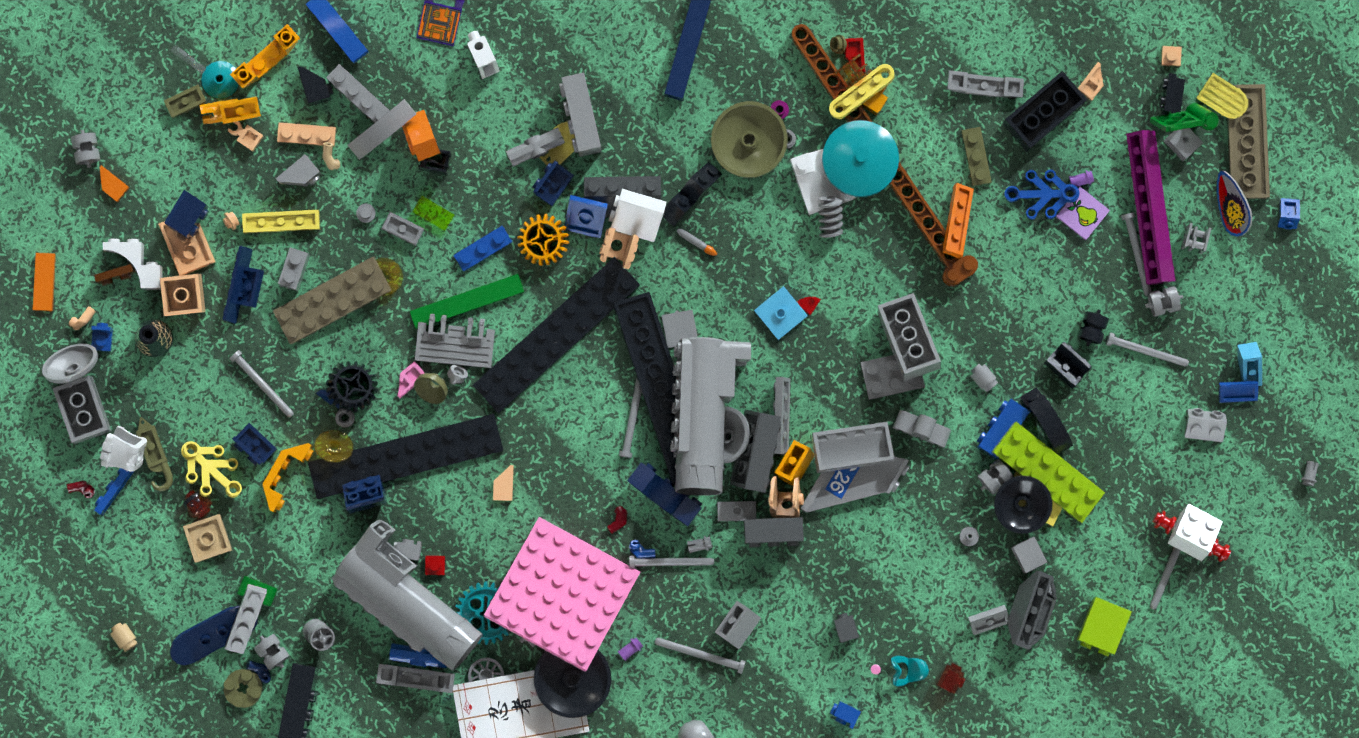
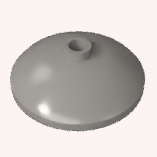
M89 344L67 346L55 352L46 360L42 373L46 380L57 384L77 381L94 368L98 360V353L95 347Z
M725 406L724 464L735 461L744 453L749 443L750 428L746 417L739 410Z

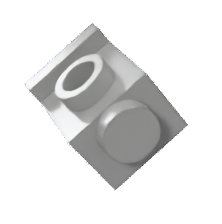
M403 539L402 542H394L393 547L409 560H420L421 541H417V545L414 544V540Z

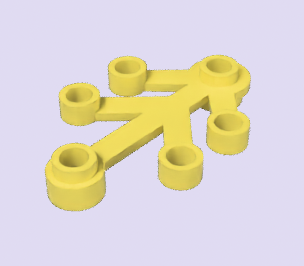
M192 441L186 442L182 446L181 454L187 459L188 473L185 477L187 483L194 484L197 481L198 475L195 472V461L201 465V496L208 497L212 492L209 474L226 488L225 491L229 497L235 498L240 495L242 490L241 484L237 481H229L216 469L227 468L229 471H234L238 467V461L235 458L228 460H206L202 456L213 455L215 458H221L224 454L222 446L200 447ZM192 449L194 453L189 454L187 450ZM220 449L222 453L216 454L215 450ZM234 462L236 466L230 467L229 463ZM193 475L195 479L190 480L188 476ZM207 488L209 492L204 493L202 489ZM230 488H235L236 493H231Z

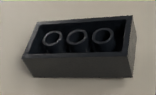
M1061 71L1008 116L1002 124L1025 151L1028 152L1087 101V98L1066 74Z
M298 663L292 664L278 738H309L310 729H307L308 722H312L314 710H311L312 703H316L318 691H315L319 667Z

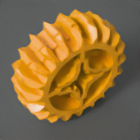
M539 214L536 215L537 221L530 217V225L527 222L523 223L527 229L520 228L519 230L524 235L517 237L523 240V242L518 243V247H525L520 251L521 254L528 252L525 259L529 260L533 257L531 263L535 264L538 260L540 266L543 265L544 260L546 265H550V259L556 263L557 258L555 256L563 258L560 251L567 252V248L563 247V244H569V241L563 238L568 237L569 234H562L566 230V226L559 228L562 221L558 220L555 222L554 216H551L548 221L547 214H544L543 220ZM543 224L552 226L557 234L548 235ZM538 226L537 236L529 240L530 233ZM543 234H544V237H546V238H547V237H548V238H551V239H547V240L545 241L544 246H543V243H541V242H540V243H539V242H536V241H539L540 239H542V235H543ZM558 240L555 250L549 254L550 244ZM539 245L541 251H543V256L535 254L530 246Z

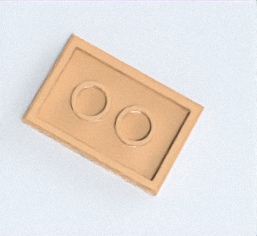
M164 222L159 223L179 276L187 275L216 263L200 222L197 225L199 229L194 237L191 236L189 239L170 229Z

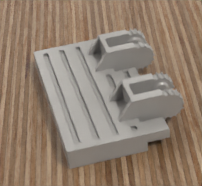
M430 314L428 332H426L427 323L418 322L415 361L491 368L495 330L487 329L486 338L483 337L485 319H480L479 337L471 336L473 318H468L467 336L464 335L465 327L452 325L448 326V334H445L447 315H442L440 333L433 332L435 314Z

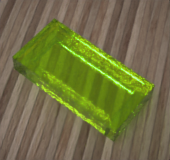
M421 196L412 211L443 231H446L455 214L424 196Z

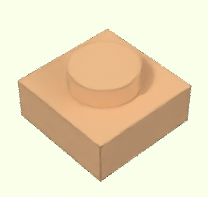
M1162 46L1161 66L1180 67L1182 47Z

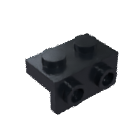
M1169 73L1166 78H1163L1162 89H1164V94L1159 102V108H1162L1161 114L1163 115L1181 112L1185 79L1176 78L1177 74Z
M1062 342L1044 362L1049 369L1072 389L1092 368L1086 359L1082 358L1065 342Z

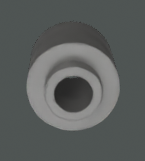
M978 364L971 370L973 374L970 377L981 390L984 389L988 392L998 383L996 376L985 364L983 366Z

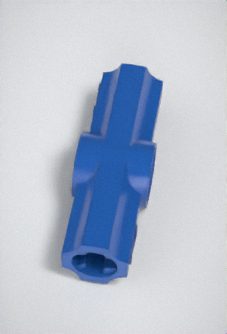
M391 644L389 660L407 662L410 665L447 668L446 665L434 658L425 648L418 652L406 645Z

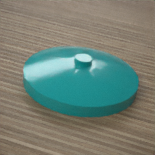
M863 120L851 121L838 127L827 139L822 154V165L827 179L837 190L854 197H868L881 192L892 182L899 165V152L891 134L880 125Z

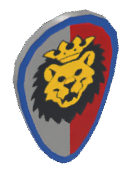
M1220 171L1217 179V198L1223 226L1230 235L1236 237L1243 236L1250 230L1252 225L1251 208L1236 180L1226 171Z

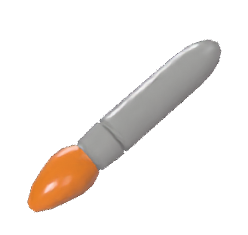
M677 229L679 236L704 250L706 254L717 255L712 246L705 244L683 229Z

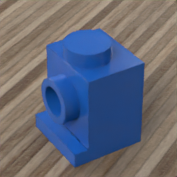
M841 701L838 704L834 703L830 714L836 716L835 721L846 725L848 722L850 723L848 727L851 729L854 728L861 711Z

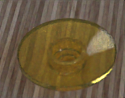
M330 430L321 433L317 437L315 451L323 460L341 462L352 454L353 442L347 434L337 430Z

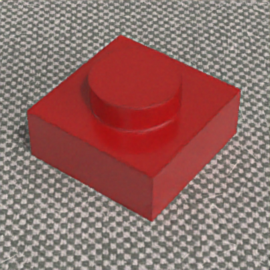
M426 556L425 575H445V556Z

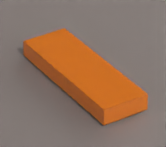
M36 253L33 294L34 311H53L55 253Z

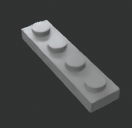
M776 377L773 410L775 416L781 417V429L777 435V448L774 454L785 455L789 449L790 378Z
M250 584L247 585L226 641L225 650L244 654L267 589Z

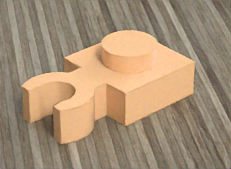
M239 121L234 122L238 125V129L232 131L228 128V132L234 136L239 135L237 141L253 152L264 136L249 125L243 129Z

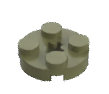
M246 669L236 670L224 682V695L228 702L235 707L247 708L253 706L262 695L263 684L258 675L253 671ZM239 684L248 685L249 688L246 689V694L237 691L240 688Z

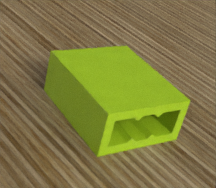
M1094 597L1077 640L1081 641L1080 645L1085 648L1091 649L1093 646L1099 649L1098 653L1108 657L1109 654L1115 655L1132 611Z

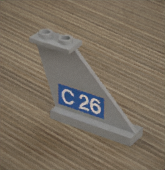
M894 457V460L890 463L823 472L819 475L800 510L807 513L881 493L888 495L891 491L894 493L900 484L897 482L900 475L904 476L910 467L907 465L909 460Z

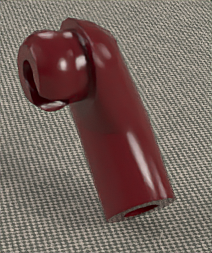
M84 480L67 484L69 493L79 491L88 499L92 498L95 494L94 487Z
M623 506L615 508V521L607 526L611 534L624 527L627 523L628 512Z

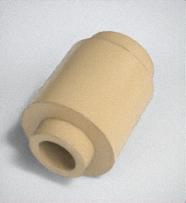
M118 623L111 628V637L119 648L125 652L138 644L135 640V635L126 623L123 625Z

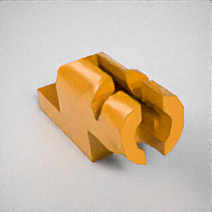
M257 96L199 105L201 114H214V116L211 114L202 116L203 124L218 122L226 124L261 116Z

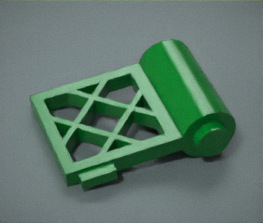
M1198 103L1190 104L1186 111L1150 117V123L1165 132L1197 126L1205 130H1213L1217 127L1219 121L1216 113Z

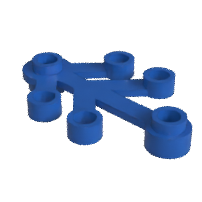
M1051 169L1045 172V179L1048 182H1053L1060 190H1052L1037 176L1034 170L1026 172V180L1033 182L1040 190L1019 191L1015 186H1009L1005 190V198L1008 202H1016L1018 199L1041 198L1033 207L1026 210V216L1030 220L1035 219L1037 213L1052 198H1060L1052 207H1048L1045 211V216L1048 219H1054L1057 212L1066 203H1074L1078 200L1080 194L1077 186L1073 184L1066 185L1056 176V172ZM1033 173L1035 177L1029 179L1028 174ZM1053 173L1054 177L1052 179H1049L1047 177V174ZM1072 191L1074 195L1068 197L1066 193ZM1014 192L1016 196L1014 198H1010L1009 193ZM1033 210L1035 215L1029 216L1028 212ZM1049 210H1053L1055 214L1053 216H1049L1047 212Z

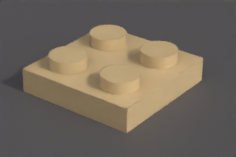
M221 514L183 526L195 563L233 551Z

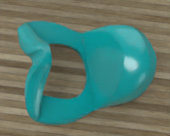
M894 656L891 658L892 667L896 670V673L893 675L894 686H904L909 682L922 681L928 676V665L922 659L904 656ZM897 663H906L908 674L905 679H898L902 674V670Z

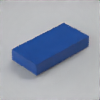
M1258 381L1219 383L1220 403L1258 401Z

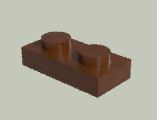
M132 264L95 274L94 277L96 283H102V286L112 284L113 280L118 278L120 280L132 278L131 275L135 274V269Z

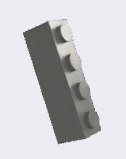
M661 176L584 177V198L607 203L605 218H609L611 211L616 210V207L613 206L616 195L620 196L622 189L661 200Z
M745 409L744 416L749 424L750 438L744 453L734 461L730 485L766 493L770 483V470L774 463L773 454L777 448V435L781 429V417Z

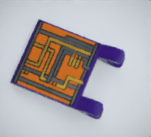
M425 0L416 38L454 46L464 0H456L455 7L433 3V0Z

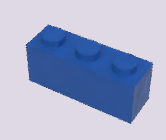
M1013 399L1002 403L998 409L1001 411L997 418L993 416L988 424L990 429L987 433L982 432L977 440L979 442L977 447L995 460L998 457L992 453V450L1014 422L1021 425L1030 413L1029 410Z

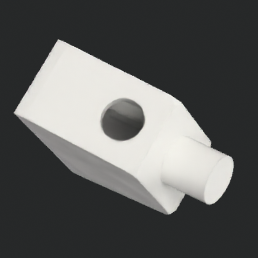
M478 31L469 33L468 38L470 42L467 45L482 79L500 72L485 36L480 37Z

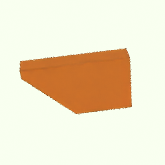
M102 165L100 166L102 190L119 202L130 187Z

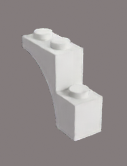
M108 239V242H103V250L105 252L122 255L133 264L139 275L141 289L161 290L160 278H163V267L158 265V262H146V265H144V244L139 242V239H127V242H120V239Z

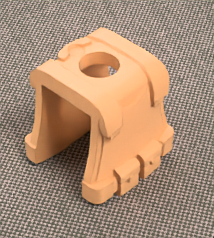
M611 227L606 229L604 243L599 252L601 254L600 260L606 262L607 256L615 257L623 262V268L629 269L631 262L635 258L634 252L637 251L639 237L635 234L630 236L617 232L615 228ZM614 240H620L622 243V247L618 251L611 248V243Z

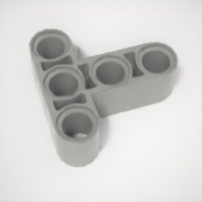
M899 410L893 426L896 430H902L903 433L919 437L921 440L931 444L935 443L942 448H945L952 431L947 427L937 424V420L922 414L916 416L903 410Z

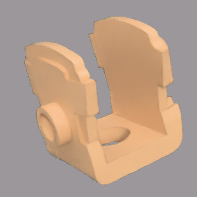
M774 476L771 479L768 501L772 517L799 518L800 505L804 504V494L800 490L798 478L794 479L793 492H779L777 477ZM790 501L792 502V507L785 509L782 507V504Z

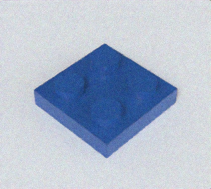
M570 195L564 225L566 226V231L601 239L608 204Z

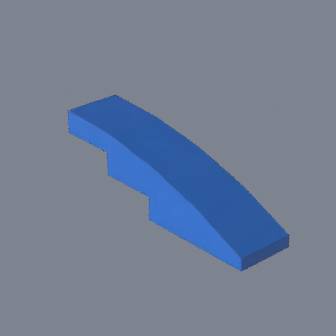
M310 0L306 3L309 10L353 63H356L368 53L365 46L327 0Z

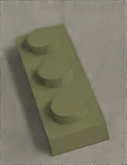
M981 127L962 130L961 133L972 187L992 183Z

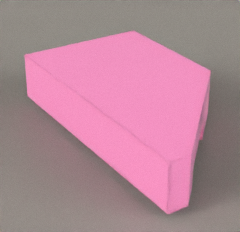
M415 361L400 373L399 398H402L414 388L415 380L421 374H424Z

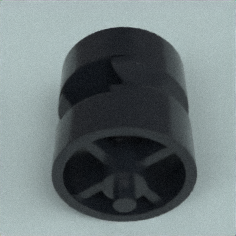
M1099 309L1094 313L1085 312L1083 318L1085 326L1080 328L1077 336L1079 339L1085 340L1088 347L1092 343L1101 345L1104 337L1102 330L1107 328L1109 318L1102 316Z

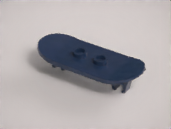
M240 606L226 608L180 633L173 640L170 647L172 660L180 665H190L224 647ZM257 617V620H256V622H255V625H254L253 630H254L255 627L257 626L258 617Z

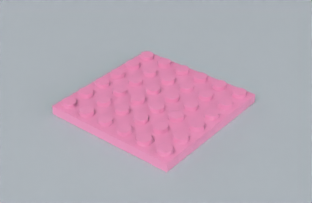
M539 517L484 613V617L586 672L637 580L640 571L629 569V565Z

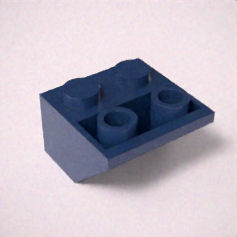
M380 475L370 476L366 479L351 481L342 485L346 509L350 514L387 504Z

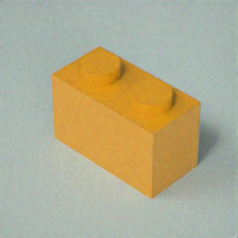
M794 440L776 469L775 474L780 480L794 486V479L798 478L800 481L813 460V451Z

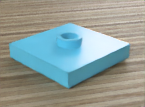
M784 286L754 310L778 340L808 316Z

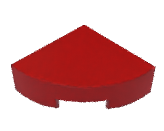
M804 297L798 300L797 303L805 313L811 315L821 299L817 297Z

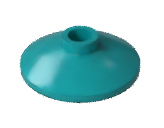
M216 61L208 65L201 79L205 92L211 97L218 99L227 98L234 94L239 84L230 74L236 68L225 61ZM218 76H223L221 82H217L216 78Z

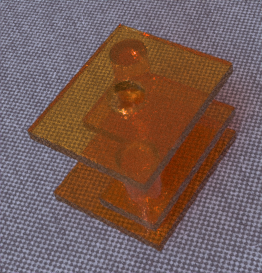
M860 54L834 72L837 74L843 70L848 76L845 81L851 80L852 83L846 87L847 90L872 71L870 69L864 74L862 69L868 64L866 63L860 68L854 61L861 56Z

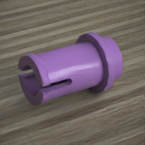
M1085 170V173L1070 176L1069 180L1071 184L1078 187L1085 184L1091 185L1094 182L1092 171L1088 172Z
M631 638V642L618 651L625 661L638 650L641 651L643 645L637 638Z

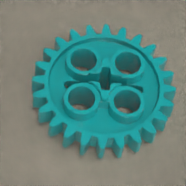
M487 581L484 582L483 587H481L479 582L476 583V589L470 586V593L463 591L465 598H458L462 604H456L455 606L460 609L456 613L471 624L473 618L481 620V627L476 628L483 634L478 644H480L482 639H484L486 645L489 643V639L495 644L496 637L502 641V634L507 636L510 634L502 626L494 627L489 619H487L488 630H485V617L482 614L485 610L484 597H488V608L499 587L495 588V582L490 587H488ZM475 598L481 601V607L478 609L472 606V600Z

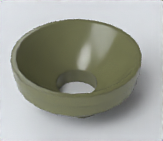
M424 373L414 382V389L423 400L432 404H440L446 399L448 388L444 379L439 377L438 374Z

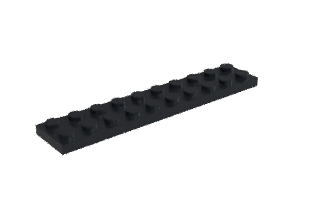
M613 257L476 381L473 386L499 414L613 311L614 302L626 299L640 284Z
M646 292L614 302L613 307L672 485H675L676 457H673L674 452L670 451L671 440L674 438V433H671V423L675 418V414H672V403L675 402L672 388L673 383L676 381V376H673L674 364L650 292Z
M490 414L308 462L316 497L317 499H322L343 493L342 485L351 481L380 475L383 483L504 450L495 415Z

